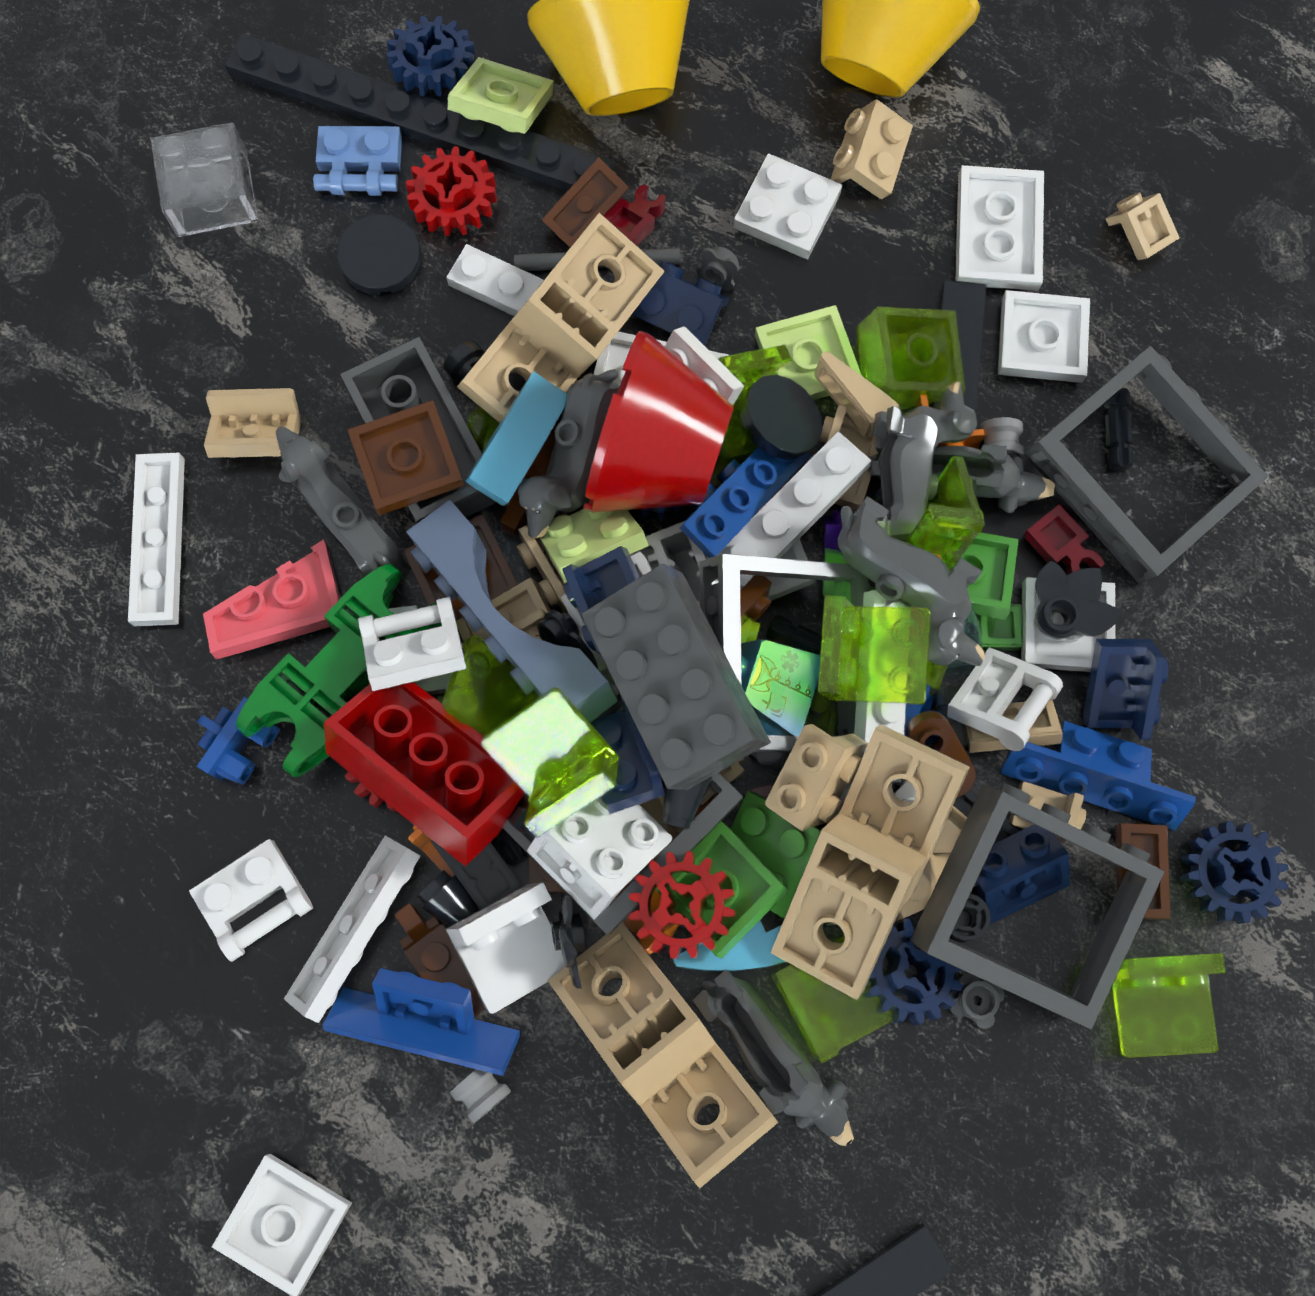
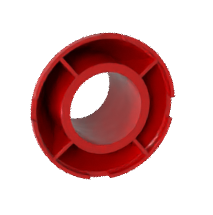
M639 331L624 362L622 370L625 371L617 394L613 393L590 470L585 497L589 498L590 501L588 504H584V510L593 513L703 504L734 406L654 337L649 333Z

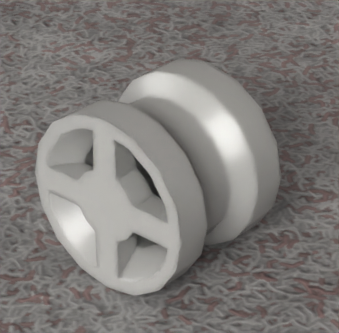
M1000 417L986 420L980 424L979 429H984L985 434L983 439L984 445L1007 446V455L1012 459L1014 457L1024 458V447L1019 443V438L1024 433L1022 421L1011 417Z
M476 1069L450 1092V1095L455 1101H461L468 1108L467 1117L475 1124L511 1093V1090L506 1084L498 1083L493 1077V1073Z

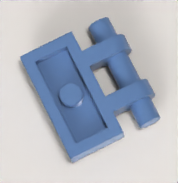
M318 126L316 164L319 171L330 172L329 174H314L315 191H330L332 195H345L346 191H367L370 196H381L383 191H398L397 174H384V172H400L402 146L400 127ZM348 171L366 172V174H347V173H348Z

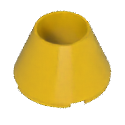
M539 0L528 11L527 20L530 30L585 113L592 116H609L641 110L663 102L673 95L690 0Z
M822 0L821 63L833 75L857 88L880 96L902 97L975 23L980 12L978 0Z

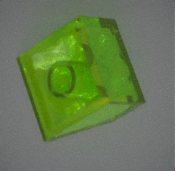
M877 307L856 327L862 377L890 396L900 406V409L914 407L919 395L926 394L928 403L942 400L946 387L956 381L961 382L962 392L965 393L956 311Z

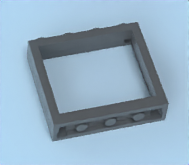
M1149 346L1024 453L1042 476L1055 484L1058 494L1139 585L1162 573L1269 477L1260 468L1257 458L1242 448L1231 435L1228 426L1220 419L1215 418L1202 403L1199 394L1180 379L1172 370L1168 359L1158 354L1152 346ZM1135 376L1138 377L1234 484L1233 488L1160 553L1060 441Z
M721 554L700 561V607L741 686L740 574L835 581V583L848 581L850 583L851 625L845 631L836 629L838 736L854 734L864 592L871 591L868 577L849 564L728 554ZM767 735L771 743L755 752H791L799 736Z
M611 680L609 684L617 702L596 719L616 713L623 706L622 696L616 684ZM562 725L557 732L561 738L549 750L545 746L539 748L526 761L524 766L533 775V781L517 806H522L525 803L524 796L544 768H550L552 763L549 761L559 748H566L574 754L584 744L581 731L571 736ZM719 772L713 775L709 784L718 795L691 822L690 828H685L654 859L661 867L667 865L666 854L668 852L674 853L678 862H681L686 852L692 851L743 800V796ZM509 818L503 826L504 830L527 852L536 836L533 833L525 835L511 826ZM537 862V864L563 889V887ZM648 865L639 875L649 878L653 874L650 866ZM634 879L595 920L572 897L571 899L606 935H609L640 905L630 900L629 894L641 893L643 886Z
M1006 783L1001 791L982 785L912 934L910 942L929 955L1092 1030L1165 871L1147 863L1150 854L1135 846L1123 842L1121 848L1118 849L1108 844L1111 835L1101 829L1083 823L1080 830L1068 824L1071 815L1056 807L1044 803L1041 810L1027 804L1031 795ZM1008 812L1127 870L1070 995L949 939Z

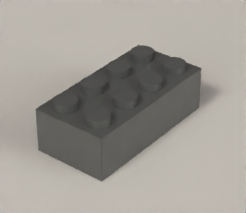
M420 337L340 374L364 423L431 400L434 401L465 486L408 505L416 523L427 517L448 500H451L465 517L497 503L465 482L482 453Z
M661 564L581 614L667 789L688 790L771 743L682 572Z

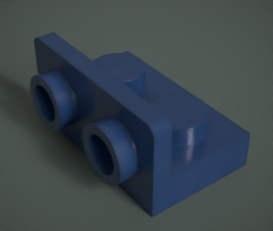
M622 697L624 710L593 720L580 730L609 814L665 795L661 775Z
M1032 825L993 844L975 882L977 896L987 904L990 910V924L1070 886L1069 853L1054 834L1036 825Z

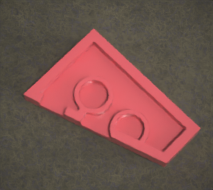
M324 539L311 547L313 552L292 564L289 560L276 568L278 573L256 587L249 585L203 613L210 653L216 660L330 627L324 615L341 597L329 547Z

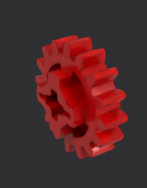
M455 146L451 151V155H445L441 148H437V158L433 160L424 154L422 156L424 167L412 166L413 179L406 180L409 194L407 195L410 210L414 211L416 221L418 223L426 221L428 229L432 233L441 226L445 236L448 237L452 233L453 228H458L462 235H466V225L470 223L479 229L482 226L480 215L491 217V203L497 202L494 174L489 173L486 160L476 162L475 153L472 150L464 157L460 156L459 148Z
M691 851L686 852L683 862H678L674 853L668 852L666 854L667 865L661 867L654 860L649 862L653 873L649 878L637 874L635 879L643 886L641 893H630L629 899L639 903L640 910L629 914V917L633 921H643L645 925L637 933L639 939H645L651 935L655 938L651 948L652 951L659 953L665 945H669L670 958L678 959L682 948H687L690 957L695 959L699 955L698 945L702 943L712 951L716 949L715 941L712 938L716 932L728 936L730 931L721 923L723 917L730 918L736 915V911L725 907V901L734 897L735 893L733 889H721L720 884L727 878L724 871L717 872L714 875L709 873L713 864L711 859L706 857L698 866L695 865V856ZM687 872L698 875L702 879L687 885L678 883L672 874ZM658 887L661 892L659 909L651 914L652 895L655 888ZM670 887L685 898L693 896L694 900L690 902L689 908L692 911L691 916L695 920V924L691 919L680 913L672 914L671 910L675 908L676 902L673 899L675 896L671 892ZM714 895V914L707 925L703 918L704 905ZM673 925L685 926L693 937L677 939L666 935L663 931L668 930Z

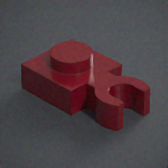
M646 184L636 189L632 203L621 198L604 215L611 224L636 246L654 230L655 218L661 216L665 211L666 196L661 194L656 200L647 201L649 186Z
M1060 504L1031 526L1023 535L1047 563L1054 561L1058 564L1062 560L1066 565L1067 575L1080 570V563H1086L1091 568L1099 569L1104 565L1102 557L1097 552L1085 550L1081 546L1089 536Z

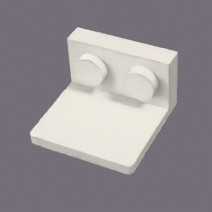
M596 779L541 827L527 852L595 920L610 905L618 893L669 845L672 837L640 804L609 814L601 788Z
M543 882L527 884L446 929L488 1013L493 1014L537 989L565 967L562 951H555L551 925L541 905L552 900Z

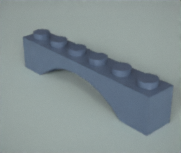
M448 500L406 531L416 546L410 553L425 573L431 569L437 573L439 577L434 582L445 597L450 596L451 602L457 598L462 603L463 607L458 611L474 632L482 628L489 637L484 640L485 645L500 663L506 659L511 662L515 669L510 674L526 695L534 690L542 701L537 704V707L554 728L561 723L571 736H574L617 702L607 679L579 648L559 646L534 638L513 626L494 608L488 593L485 571L487 550L473 525L451 500Z

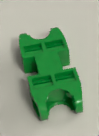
M391 564L378 567L355 583L324 615L331 629L337 634L306 667L288 653L256 686L238 715L236 727L246 737L255 735L265 726L269 729L274 724L280 722L295 724V738L290 744L293 749L284 760L282 766L292 777H298L309 772L329 757L326 754L323 723L328 718L319 709L331 717L369 684L358 618L373 615L374 619L394 614L389 611L390 602L394 598L391 593L399 584L402 573ZM440 622L381 636L379 641L440 627L442 624ZM290 682L300 692H302L304 694V697L300 695L295 689H293L288 683Z

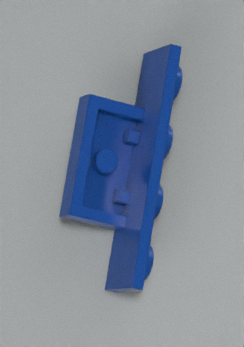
M757 448L741 465L734 459L716 476L722 484L717 489L711 483L709 484L703 504L695 505L697 509L679 528L708 558L717 556L811 455L807 452L796 459L784 460L772 457L760 448Z
M1064 721L1061 726L1063 733L1061 744H1056V751L1027 742L1022 750L1009 751L1000 770V774L1067 796L1074 792L1084 795L1083 801L1155 825H1167L1168 829L1174 831L1181 825L1195 805L1196 800L1195 796L1150 782L1152 749Z
M382 968L379 969L372 982L375 995L343 987L322 1024L323 1030L501 1076L504 1075L520 1037L519 1030L475 1020L470 989L462 988L452 982L441 983L420 978L406 971L395 972Z

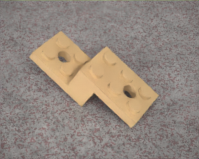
M599 213L457 388L499 423L520 392L510 385L508 380L510 373H517L527 381L534 371L566 393L570 385L598 359L664 273V270ZM598 266L609 268L614 274L615 282L609 283L604 281L599 276Z
M882 724L877 726L840 813L820 832L770 953L858 1000L866 987L899 911L917 887L970 767ZM895 779L908 780L915 788V800L906 802L897 798L892 789L893 781ZM833 922L839 925L844 932V942L835 943L830 941L823 932V923Z
M622 922L611 934L603 936L576 958L581 989L573 986L569 968H566V966L550 978L548 982L618 1081L639 1104L689 1176L701 1188L778 1122L716 1044L697 1015ZM614 978L622 979L621 988L616 994L602 996L603 987L608 981ZM712 1103L719 1105L720 1112L713 1123L709 1125L697 1123V1115L702 1107Z

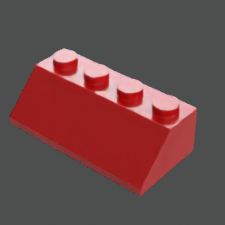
M414 682L372 691L369 684L323 722L326 754L464 866L470 863L499 834L533 781V775Z

